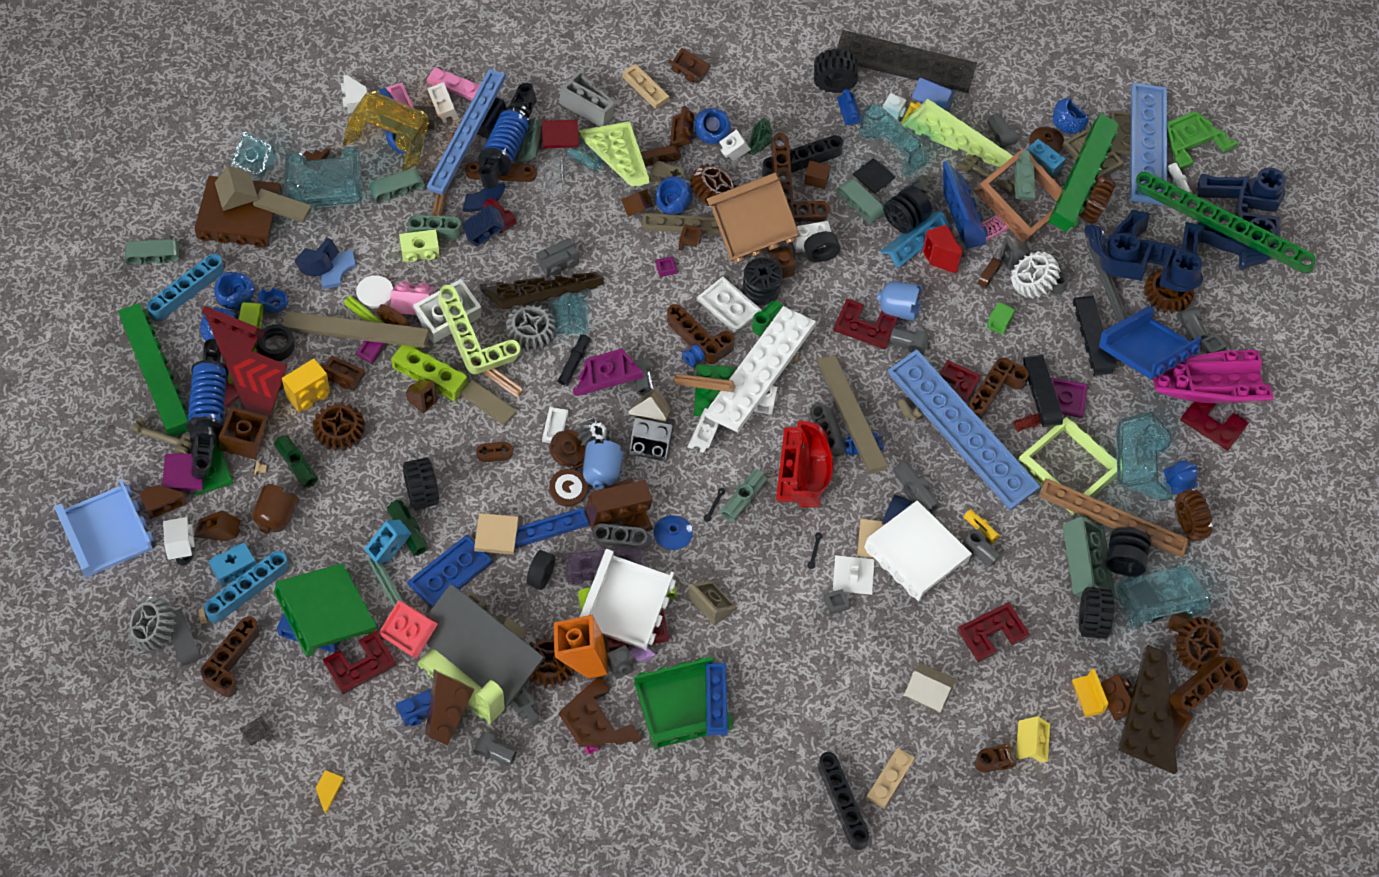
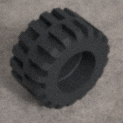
M832 49L821 52L814 61L815 85L820 90H825L828 93H843L845 89H853L858 82V60L855 58V55L850 54L849 51H844V49Z
M428 457L404 462L403 474L405 485L414 510L438 505L439 491L432 463Z
M1086 587L1082 593L1079 608V631L1081 636L1107 639L1111 633L1114 618V596L1112 590Z

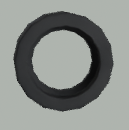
M823 231L808 237L804 242V249L808 260L817 263L829 261L836 257L840 252V245L836 234Z
M273 324L262 330L265 334L262 339L258 338L257 340L261 355L281 361L292 354L295 342L292 332L286 326ZM275 335H281L287 339V344L278 350H271L265 346L266 340Z
M539 550L536 553L528 570L527 585L540 590L546 587L555 566V555L543 550Z

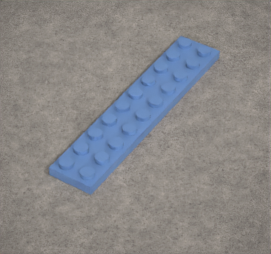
M915 350L888 369V375L1010 511L1040 489L1041 486L918 350Z

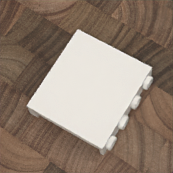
M918 501L870 535L864 546L866 552L874 557L880 566L887 570L894 580L901 584L908 594L918 602L925 592L960 565L962 567L965 566L972 555Z
M606 549L580 617L593 615L603 636L647 650L648 645H653L656 636L653 633L655 626L659 627L662 621L661 610L662 608L666 609L668 605V591H673L675 586L674 572L671 571L670 575L653 570L613 556L614 551Z

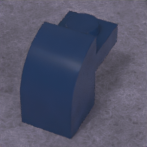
M326 238L316 251L305 248L295 259V263L303 274L320 276L329 272L334 267L332 260L339 251L333 240Z

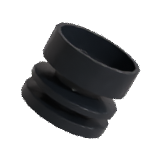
M907 185L897 196H893L884 204L883 211L887 221L903 234H908L918 223H921L931 215L932 207L928 198L920 189L913 185Z
M767 257L752 259L744 269L743 294L756 305L766 306L771 301H776L781 293L782 269L775 260Z
M1121 527L1114 529L1110 535L1105 566L1113 573L1128 577L1143 575L1147 569L1148 555L1152 543L1150 536L1135 528Z

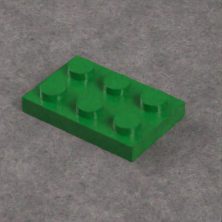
M697 365L696 376L729 380L734 374L735 367ZM696 387L694 416H701L704 409L709 408L720 391Z

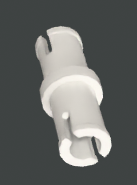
M1178 163L1169 165L1167 170L1173 179V184L1192 194L1186 182L1187 178L1182 174Z

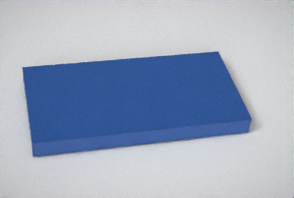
M465 535L411 578L407 585L432 609L450 584L461 589L492 564L493 559L485 552L474 551L475 542L468 535Z

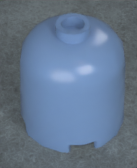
M891 281L884 286L883 291H879L877 301L880 302L881 310L884 313L915 322L921 307V301H918L919 294H923V286Z
M595 440L587 443L582 472L585 481L595 489H604L613 486L617 482L624 456V451L620 450V445L607 440H603V444H595Z

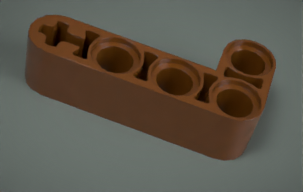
M672 304L668 307L667 323L690 347L697 344L705 355V362L709 364L717 363L733 351L735 337L732 332L722 331L715 337H712L682 306Z
M999 358L969 403V408L981 420L1004 384L1014 389H1023L1026 386L1029 376L1028 370L1007 358Z
M247 616L241 619L201 668L200 673L204 683L224 697H231L237 692L235 678L229 671L259 635V627L255 618ZM236 642L241 643L238 646H232ZM224 657H227V658H228V659H227L226 661H224V662H221V661H220V660H221L222 658H224ZM215 673L214 676L207 677L208 674ZM231 683V686L227 688L223 687L225 684Z
M1217 656L1171 694V706L1179 710H1192L1220 686L1226 691L1243 692L1248 686L1247 677L1235 658Z

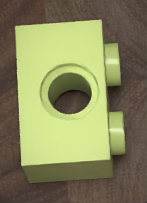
M436 229L399 234L403 262H415L419 259L433 260L436 257H440Z

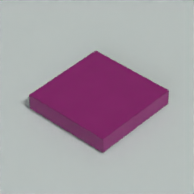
M1051 377L1062 414L1083 418L1088 384Z
M165 454L163 487L177 491H202L203 479H196L191 474L192 454Z

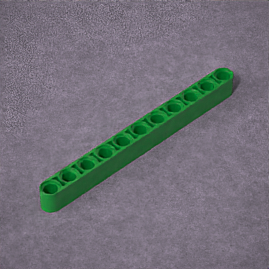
M1141 172L1137 175L1136 183L1140 193L1302 273L1309 274L1314 270L1315 256L1313 253L1149 172ZM1142 181H1148V182H1149V183L1146 184V185L1141 184ZM1158 189H1164L1163 192H1157ZM1175 196L1180 197L1179 200H1173L1172 198ZM1191 204L1196 205L1195 208H1189L1188 206ZM1206 212L1213 213L1211 216L1204 215ZM1222 220L1229 221L1227 224H1221L1220 222ZM1239 228L1245 229L1244 232H1238L1236 230ZM1260 236L1261 239L1254 240L1253 237ZM1271 244L1278 245V247L1274 249L1270 248L1269 246ZM1292 252V253H1294L1295 255L1292 256V257H1289V256L1286 255V253ZM1308 260L1311 264L1305 265L1302 262Z

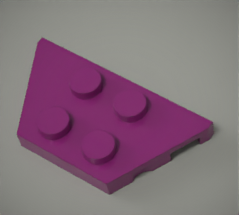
M621 348L587 358L584 363V369L578 377L580 380L577 388L574 387L573 393L575 396L584 395L643 378L644 374Z

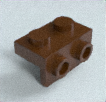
M683 48L679 50L673 61H668L673 72L676 74L683 73L685 75L684 78L692 83L694 81L700 83L711 67L710 64Z
M682 106L681 114L672 118L670 146L681 147L692 142L695 116L687 106Z
M331 356L326 365L321 364V367L327 373L328 382H335L344 389L355 391L365 375L364 369L335 356Z
M1116 674L1101 682V686L1108 701V708L1114 720L1118 721L1127 716L1132 698L1130 691L1132 686L1127 677Z

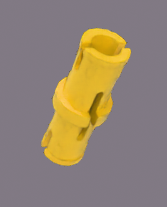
M972 509L966 512L963 518L975 529L982 531L985 538L991 544L998 540L1000 534L988 525L986 519L983 520ZM976 521H978L987 531H985L980 525H978Z

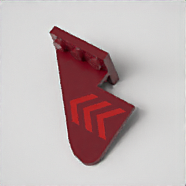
M204 306L202 313L206 316L242 405L246 411L270 417L282 384V377H284L288 365L253 351L258 338L262 339L265 334L261 329Z

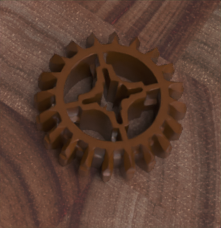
M709 164L701 165L693 172L690 179V187L693 188L692 192L697 194L696 198H700L707 206H709L707 198L734 189L737 186L734 184L735 180L730 178L731 175L721 170L720 166L718 168L715 167L714 164L711 166Z
M1100 176L1097 179L1094 187L1089 192L1091 193L1090 197L1083 204L1085 208L1079 215L1084 221L1092 224L1098 221L1114 191L1115 182L1112 179Z
M1159 268L1157 272L1153 271L1144 285V296H1147V302H1151V307L1157 305V311L1162 308L1164 309V314L1169 310L1171 315L1174 311L1185 310L1192 302L1194 289L1182 292L1183 296L1181 297L1178 296L1179 291L1163 286L1156 289V285L1161 281L1163 270Z
M343 401L340 405H337L336 402H334L333 406L327 404L326 410L321 408L320 414L316 413V419L313 420L315 439L319 441L321 446L325 445L327 449L333 446L334 451L338 447L344 451V446L346 445L351 449V443L357 445L358 439H362V433L365 432V421L362 413L358 412L357 407L352 408L350 403L345 406ZM344 417H347V418L351 419L353 422H350V420L344 419ZM325 430L334 433V435L328 434Z
M1187 489L1177 494L1175 498V513L1185 535L1193 542L1208 538L1212 533L1213 518L1210 514L1209 505L1206 503V499L1203 498V494L1195 489Z
M1196 617L1195 619H1187V622L1181 623L1182 627L1176 629L1179 634L1173 636L1177 639L1172 644L1177 647L1173 653L1179 654L1176 660L1182 661V666L1188 667L1189 670L1199 671L1215 657L1225 653L1222 650V646L1226 644L1221 641L1225 636L1219 634L1221 628L1216 627V623L1210 622L1208 618Z
M545 635L542 641L537 637L536 644L530 642L529 645L542 654L545 659L529 681L533 682L536 680L537 687L542 682L545 689L548 687V684H551V687L554 689L556 682L562 687L563 680L568 682L570 680L569 675L573 676L574 670L566 664L563 667L560 666L559 660L554 654V635L551 639H547Z

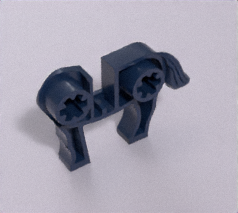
M1267 167L1260 170L1257 177L1249 179L1250 175L1236 178L1213 177L1207 174L1200 175L1197 185V197L1237 199L1235 207L1236 216L1281 237L1280 217L1248 213V208L1271 212L1278 210L1285 196L1284 186L1286 183V178L1280 170ZM1199 221L1196 223L1203 225L1200 242L1212 245L1222 251L1239 255L1238 267L1240 270H1245L1272 259ZM1239 228V229H1237L1236 231H1238V232H1244L1245 229H1244V228ZM1255 236V237H1253V239H1254V240H1260L1261 237H1260V236ZM1271 244L1269 247L1274 249L1277 248L1278 245Z
M1133 209L1128 217L1118 225L1113 234L1107 238L1102 227L1090 224L1085 226L1084 234L1089 241L1090 247L1100 256V267L1110 275L1142 281L1148 263L1164 266L1160 286L1174 291L1185 292L1193 290L1203 283L1201 272L1203 263L1197 254L1203 225L1185 222L1182 248L1157 241L1138 239L1137 237L1148 228L1150 213Z

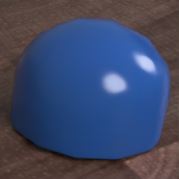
M274 287L270 291L262 289L258 294V302L263 304V311L266 313H279L288 304L287 294Z

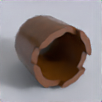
M273 484L263 486L252 512V519L259 526L261 532L270 534V532H281L286 528L300 501L294 493L288 495L283 492L284 488Z

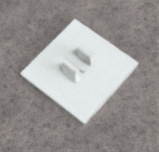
M835 555L833 591L843 589L844 592L872 595L874 559Z

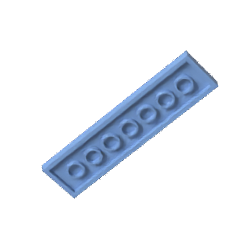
M1132 82L1130 107V201L1165 206L1140 193L1137 189L1136 177L1141 172H1149L1167 181V87ZM1142 181V182H1141V184H1143V185H1146V184L1149 183L1148 181ZM1162 188L1157 190L1159 193L1164 191Z

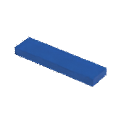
M582 507L517 527L515 548L590 526L584 508Z
M706 663L707 735H728L726 663Z

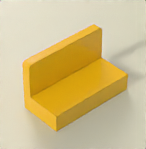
M1090 669L1087 676L1072 679V684L1085 718L1105 713L1108 701L1095 669Z

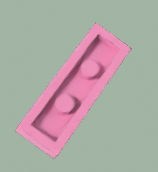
M436 67L427 78V83L435 86L444 82L449 92L471 101L480 87L479 84Z

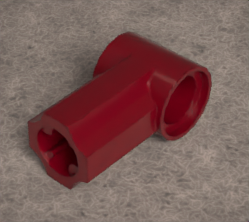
M489 198L482 205V208L491 205L500 211L506 226L500 230V233L517 224L513 213L509 210L506 211L495 198Z

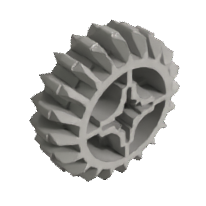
M535 303L532 306L525 305V307L519 305L518 310L513 309L512 314L508 316L506 333L509 340H515L519 343L520 349L526 346L527 351L529 347H533L535 351L536 346L539 345L543 349L544 344L549 345L550 340H553L556 333V321L553 314L549 313L548 308L543 310L542 305L536 307ZM520 321H524L520 326L516 327ZM543 326H546L542 332L538 333V331L541 330Z
M148 596L147 598H142L141 602H137L136 608H132L133 614L129 615L131 620L127 623L130 626L127 632L131 634L129 639L133 641V645H136L141 650L155 651L162 649L163 645H167V640L172 639L171 633L175 632L173 626L176 624L174 622L176 615L173 613L174 608L171 607L170 602L161 597Z

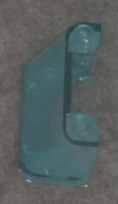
M871 104L862 110L859 136L864 141L867 138L879 141L884 137L906 157L902 160L904 169L901 174L907 179L929 163L930 155L921 141L882 106Z
M358 146L344 148L341 151L340 158L307 161L306 157L299 152L287 153L284 174V190L287 197L311 205V208L360 203L362 201V180Z
M1152 411L1122 419L1116 428L1118 482L1126 489L1158 501L1173 499L1172 487L1168 483H1160L1158 481L1157 452L1166 450L1171 444V432Z
M1179 565L1175 569L1133 578L1124 577L1119 580L1115 588L1131 630L1141 628L1140 623L1147 621V623H1151L1153 618L1187 611L1188 614H1192L1194 611L1196 616L1206 614L1212 602L1208 591L1190 566Z

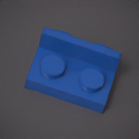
M431 689L396 703L405 727L408 725L416 726L423 719L427 718Z

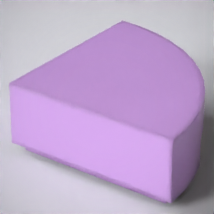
M634 647L629 651L634 661L639 660L638 662L648 661L655 657V654L649 648L643 650Z

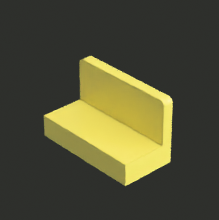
M1039 716L1018 722L1016 758L1033 757L1039 762H1048L1050 723Z

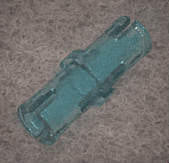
M568 148L566 150V155L576 160L579 165H584L593 172L600 168L601 162L590 157L589 153L582 152L577 148Z

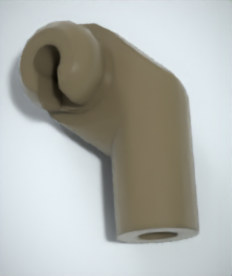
M906 398L897 402L905 417L913 420L922 418L923 413L918 407L915 409L910 408Z

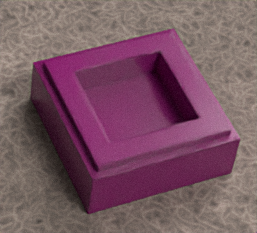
M673 256L655 260L659 277L677 274Z

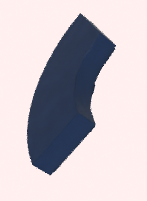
M498 183L494 188H483L480 192L466 194L463 212L481 211L482 205L489 198H495L498 201L505 191V184Z

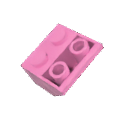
M401 281L391 291V307L401 314L417 315L413 305L431 296L434 287L429 286L427 283L411 285L410 282Z

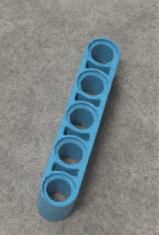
M217 254L207 256L150 299L147 303V308L151 319L154 321L163 320L223 274L224 267L221 257Z
M281 551L271 553L209 599L204 605L208 620L213 623L222 621L285 574L289 568L285 553ZM277 562H283L280 565H275ZM261 574H267L264 577H259ZM245 586H251L248 589H243ZM231 597H234V598H235V599L232 600V601H227V599H229V598H231ZM212 610H218L216 613H210Z

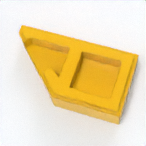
M327 770L324 771L316 786V791L325 813L328 812L344 782V777Z

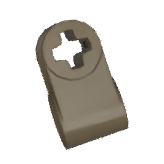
M657 161L651 170L649 180L660 185V182L666 177L675 176L683 178L684 172L680 167Z

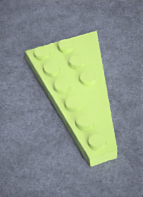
M929 99L924 101L900 126V128L905 130L907 127L915 130L917 135L925 134L930 136L932 141L956 151L958 149L967 152L966 155L970 154L981 157L984 162L997 167H1001L1013 157L1006 150H1003Z
M630 121L578 130V136L630 186H642L649 183V177Z

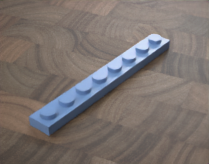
M492 69L488 70L426 186L429 191L441 195L446 193L506 79L505 73Z

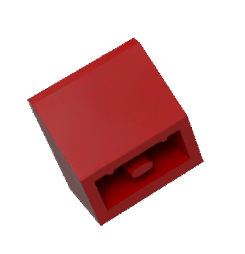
M945 224L926 231L922 251L929 264L952 273H957L961 264L963 249L960 244H957L952 230H949Z

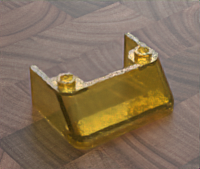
M371 91L366 93L348 119L343 145L357 141L360 138L361 130L365 128L366 122L397 134L395 144L400 151L406 153L402 170L406 171L419 163L429 123L426 113L377 92Z

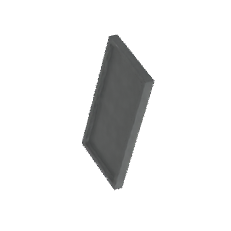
M452 584L449 585L426 616L438 623L427 644L481 687H484L490 680L497 683L503 690L504 705L507 707L511 705L545 659L542 654Z

